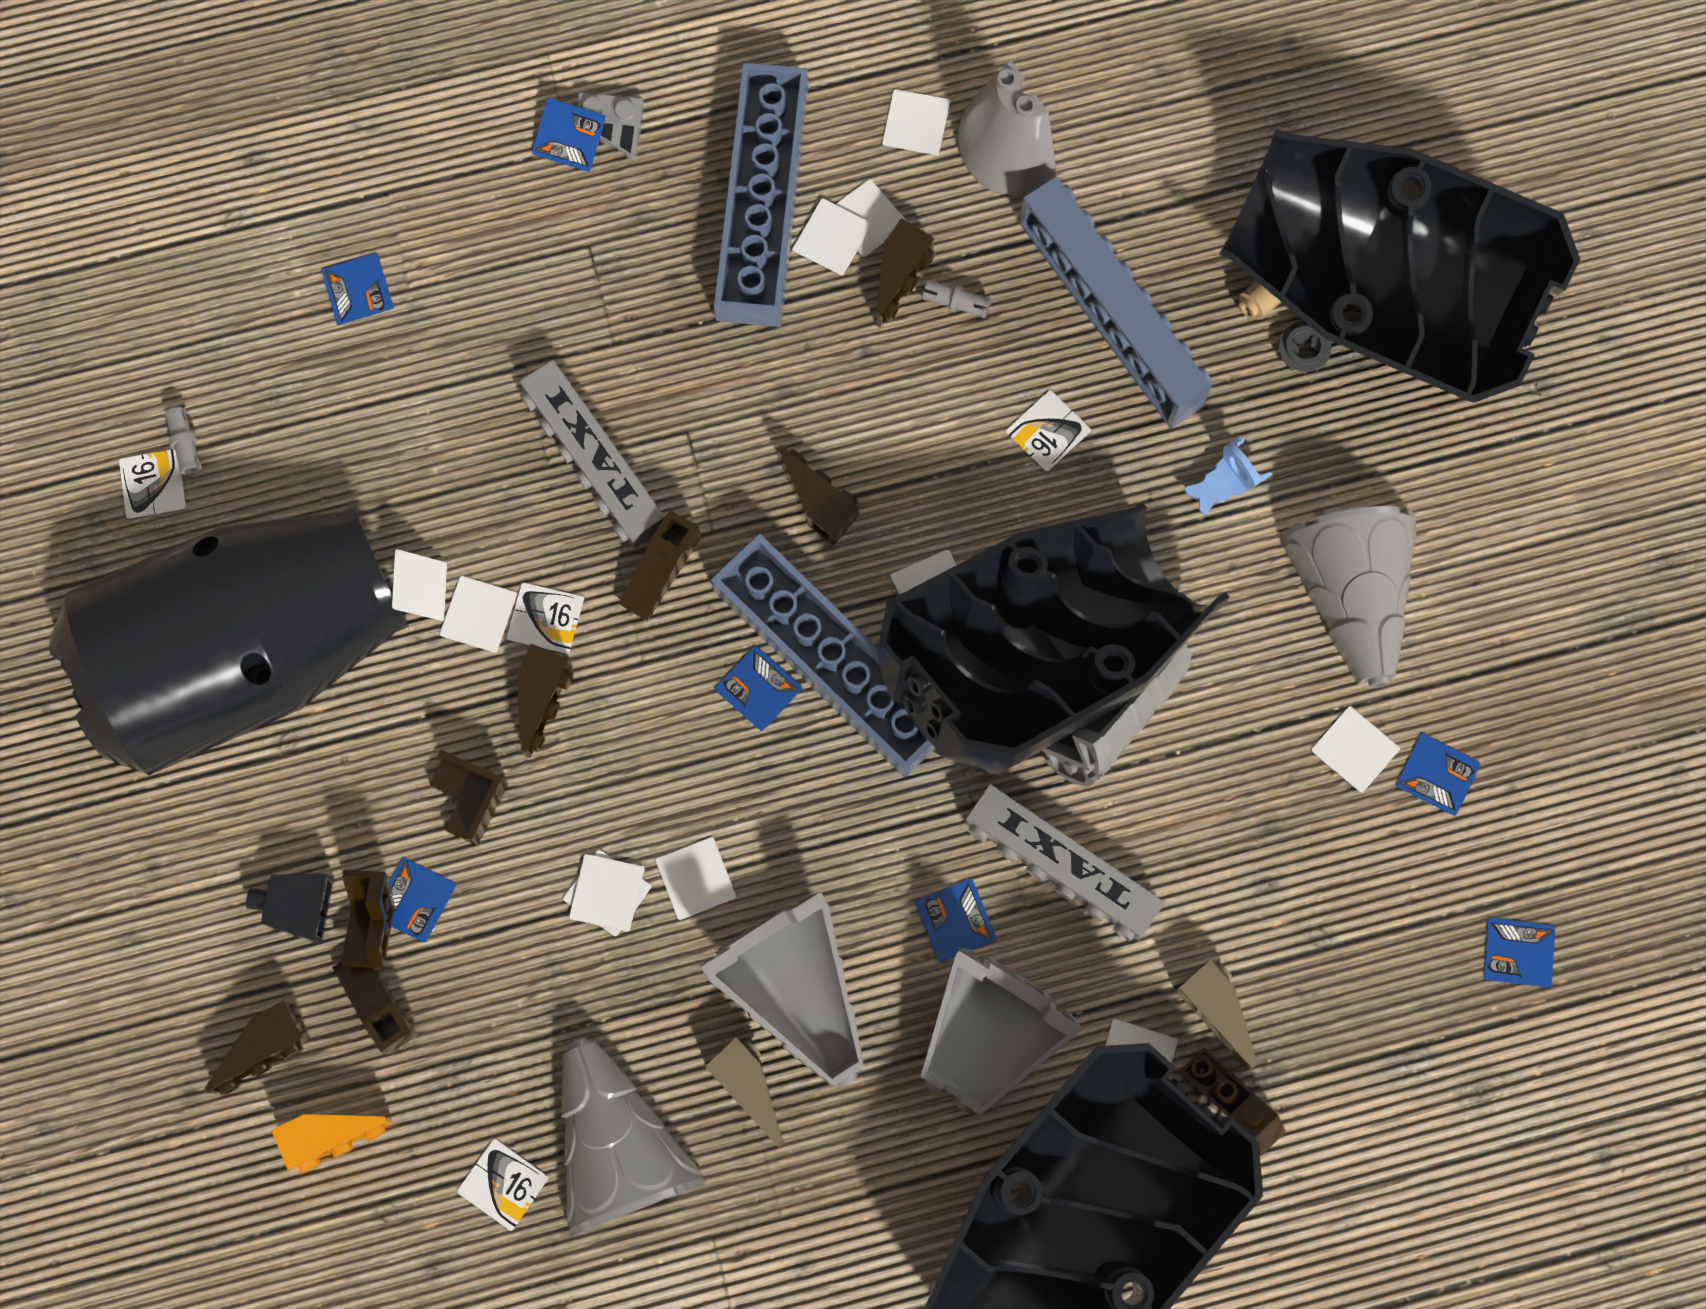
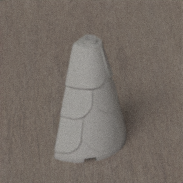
M1397 506L1361 507L1317 516V520L1310 526L1306 527V522H1300L1286 529L1281 534L1284 550L1308 590L1307 595L1328 627V636L1357 684L1368 683L1369 688L1387 686L1390 684L1389 681L1395 677L1406 619L1403 616L1411 581L1409 574L1417 527L1415 513L1410 509L1404 510L1405 514H1402Z
M1185 644L1138 696L1041 750L1047 755L1045 762L1055 772L1074 784L1089 786L1107 773L1135 735L1145 727L1156 709L1162 708L1191 666L1192 654L1189 647Z
M817 892L799 900L798 906L786 907L746 930L715 951L717 954L715 958L708 957L700 964V968L707 976L708 981L748 1012V1016L780 1040L785 1050L830 1085L835 1086L838 1084L839 1087H843L858 1077L856 1072L863 1068L864 1064L854 1007L849 1004L842 958L838 954L829 904L825 901L822 892Z
M587 1038L569 1043L567 1045L569 1051L563 1053L561 1117L565 1119L566 1223L569 1226L571 1237L602 1226L608 1221L669 1197L673 1198L706 1185L699 1167L667 1131V1126L638 1095V1088L597 1042L589 1043Z

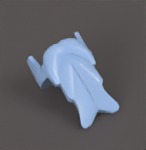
M1243 436L1224 446L1222 452L1223 459L1215 465V470L1205 475L1202 482L1185 488L1184 491L1188 496L1198 500L1199 510L1202 515H1206L1216 503L1225 502L1232 495L1238 496L1248 489L1254 488L1272 475L1271 472L1263 475L1256 472L1251 462L1238 448L1244 442Z

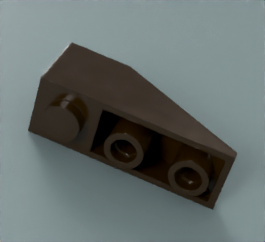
M902 218L883 243L876 326L880 328L886 319L891 321L900 308L899 300L904 293L909 295L918 281L917 274L922 267L927 269L936 255L934 251V237Z
M780 446L778 448L780 463L808 526L834 546L859 517L858 500L847 490L843 489L840 492L831 485L832 480L819 469L813 471L805 464V458L794 449L788 451L783 446Z
M669 510L652 536L619 601V605L648 622L700 541L699 527Z
M532 643L517 673L521 751L525 757L530 759L534 751H540L546 737V733L543 730L548 720L553 721L560 707V702L557 700L562 689L567 690L574 677L573 666L568 658Z
M342 961L332 967L362 1024L381 1053L390 1055L419 1035L376 968L343 966Z
M282 1000L250 1019L206 1085L207 1093H220L221 1096L227 1095L241 1086L239 1081L249 1075H252L253 1078L260 1076L272 1068L271 1062L282 1056L284 1059L291 1058L304 1049L302 1044L308 1042L310 1038L291 1003Z
M1205 1048L1179 1071L1219 1116L1233 1118L1259 1142L1260 1156L1286 1132L1279 1115Z

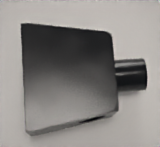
M324 873L271 875L267 890L255 888L248 890L246 908L263 911L261 924L269 928L322 944L334 878Z

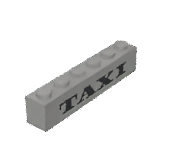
M551 360L522 379L520 384L524 393L520 395L521 399L530 412L534 409L538 411L542 417L538 422L549 438L553 435L557 438L560 445L556 448L565 462L568 464L573 461L579 471L575 475L584 489L587 490L590 487L597 495L593 500L604 516L607 514L612 516L616 522L612 528L623 543L628 540L633 548H636L651 538L665 516L554 360Z
M991 784L966 818L965 824L970 826L968 829L970 834L982 842L989 839L998 845L997 851L1003 857L1012 862L1016 858L1028 866L1025 870L1031 876L1042 882L1045 878L1056 885L1054 890L1059 895L1069 901H1072L1074 898L1086 905L1084 908L1086 913L1099 921L1105 918L1115 925L1113 930L1128 941H1131L1132 938L1139 941L1165 904L1164 901Z

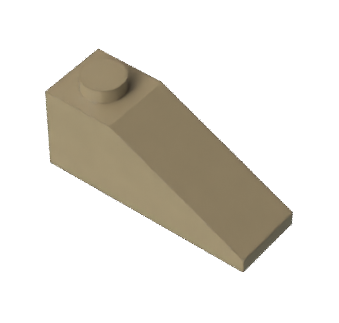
M1209 960L1175 991L1248 1071L1253 1069L1258 1063L1235 986L1230 982L1233 977L1220 962L1214 964Z
M736 1037L705 1068L766 1135L780 1147L784 1140L763 1067L757 1060L761 1053L748 1039L741 1043Z

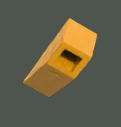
M303 1114L272 1129L271 1132L287 1170L299 1169L300 1173H305L320 1166L319 1159L331 1153L333 1157H338L354 1149L352 1143L365 1137L368 1142L387 1133L385 1127L393 1124V1120L389 1117Z

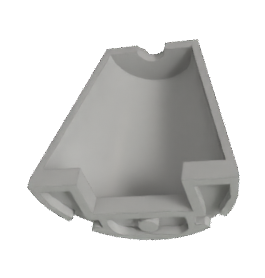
M1011 60L974 96L965 108L959 124L958 145L964 165L973 178L982 186L999 195L1004 193L1018 196V199H1023L1034 190L1057 177L1049 112L1036 94L1026 95L1021 91L1020 86L1025 78Z
M961 948L954 958L920 1077L925 1079L923 1083L933 1092L942 1094L945 1090L956 1097L954 1104L961 1110L969 1114L975 1111L982 1115L1072 1039L1081 1027L1067 1010L1064 1009L1061 1014L1056 1010V1000L1018 973L985 955L981 960L973 958L976 954L973 950Z

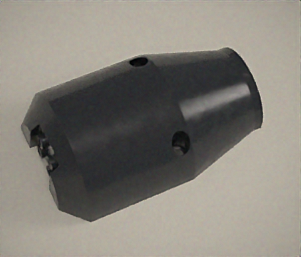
M1276 129L1266 156L1232 231L1219 255L1236 263L1325 339L1472 403L1521 385L1535 356L1534 353L1523 349V347L1531 345L1539 327L1535 326L1534 323L1538 316L1546 314L1554 297L1551 294L1558 295L1566 291L1580 261L1579 253L1562 212L1411 148L1293 135ZM1404 181L1414 182L1419 189V194L1415 197L1405 196L1401 191V184ZM1350 305L1357 308L1361 314L1360 320L1356 323L1347 322L1342 314L1344 307Z
M1142 502L1133 508L1019 532L890 599L886 604L879 639V663L892 701L904 706L920 732L936 748V754L983 773L999 774L1142 693L1210 615L1225 606L1230 596L1225 592L1219 595L1210 605H1201L1193 602L1189 597L1178 592L1159 568L1150 549L1145 528L1147 507Z
M354 506L341 512L218 527L69 591L66 594L49 640L50 655L61 662L64 672L70 678L74 688V698L81 708L75 715V718L96 751L107 760L141 773L152 775L301 710L396 632L409 627L402 612L392 608L393 595L366 538L359 518L362 515L359 508ZM270 676L269 681L263 685L264 680Z
M1150 1043L1096 1046L981 1180L927 1302L922 1309H1170L1263 1197L1259 1142L1233 1118L1215 1115L1204 1104L1200 1103L1197 1105L1187 1098L1190 1093L1189 1090L1174 1078L1172 1080L1168 1079L1176 1067ZM1021 1181V1190L1018 1196L1012 1199L1010 1195L1011 1187L1016 1182ZM1132 1282L1133 1292L1129 1298L1123 1300L1121 1295L1122 1289L1127 1283Z

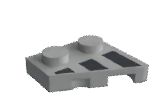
M579 92L577 107L606 116L599 141L610 148L613 146L622 151L628 159L637 161L644 110L643 98Z

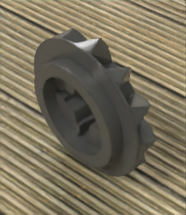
M1297 322L1284 330L1277 349H1279L1281 361H1284L1290 367V370H1298L1306 374L1310 371H1318L1327 363L1331 355L1332 344L1330 340L1322 337L1306 322ZM1309 338L1312 339L1309 343V350L1313 353L1306 352L1304 356L1298 357L1299 347L1296 344L1303 345Z

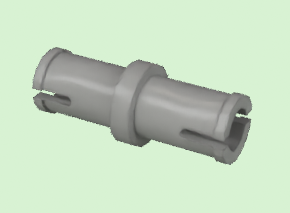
M930 279L925 286L927 292L924 291L923 300L948 306L950 311L953 312L961 310L985 319L989 309L984 307L991 306L992 298L964 291L965 288L957 285L954 288Z
M181 407L170 408L164 415L171 434L169 439L170 447L176 452L181 475L185 474V476L197 474L202 470L195 448L197 444L196 435L190 430L186 409Z

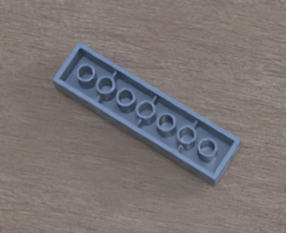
M743 62L714 302L716 321L782 327L809 89L808 68Z
M1055 177L1023 198L1019 224L1167 426L1172 429L1203 408L1212 387L1211 378L1203 367H1197L1194 363L1187 344L1182 340L1178 341L1171 332L1172 326L1166 316L1163 314L1159 315L1154 309L1149 293L1144 288L1139 289L1133 280V274L1129 266L1123 261L1120 263L1113 254L1114 249L1108 238L1105 236L1101 237L1096 231L1091 215L1086 210L1082 211L1076 204V198L1071 188L1066 184L1062 185L1058 178Z
M760 533L711 579L713 591L904 778L935 749L914 724L904 706L892 701L882 676L878 648Z

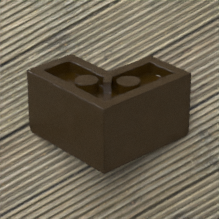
M440 750L437 756L441 759V762L430 786L459 800L445 831L479 846L508 783L503 777Z
M344 870L342 878L351 904V913L341 959L342 964L346 967L384 968L395 910L386 872Z

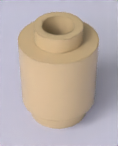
M1257 281L1239 295L1240 310L1250 319H1263L1281 303L1280 300Z

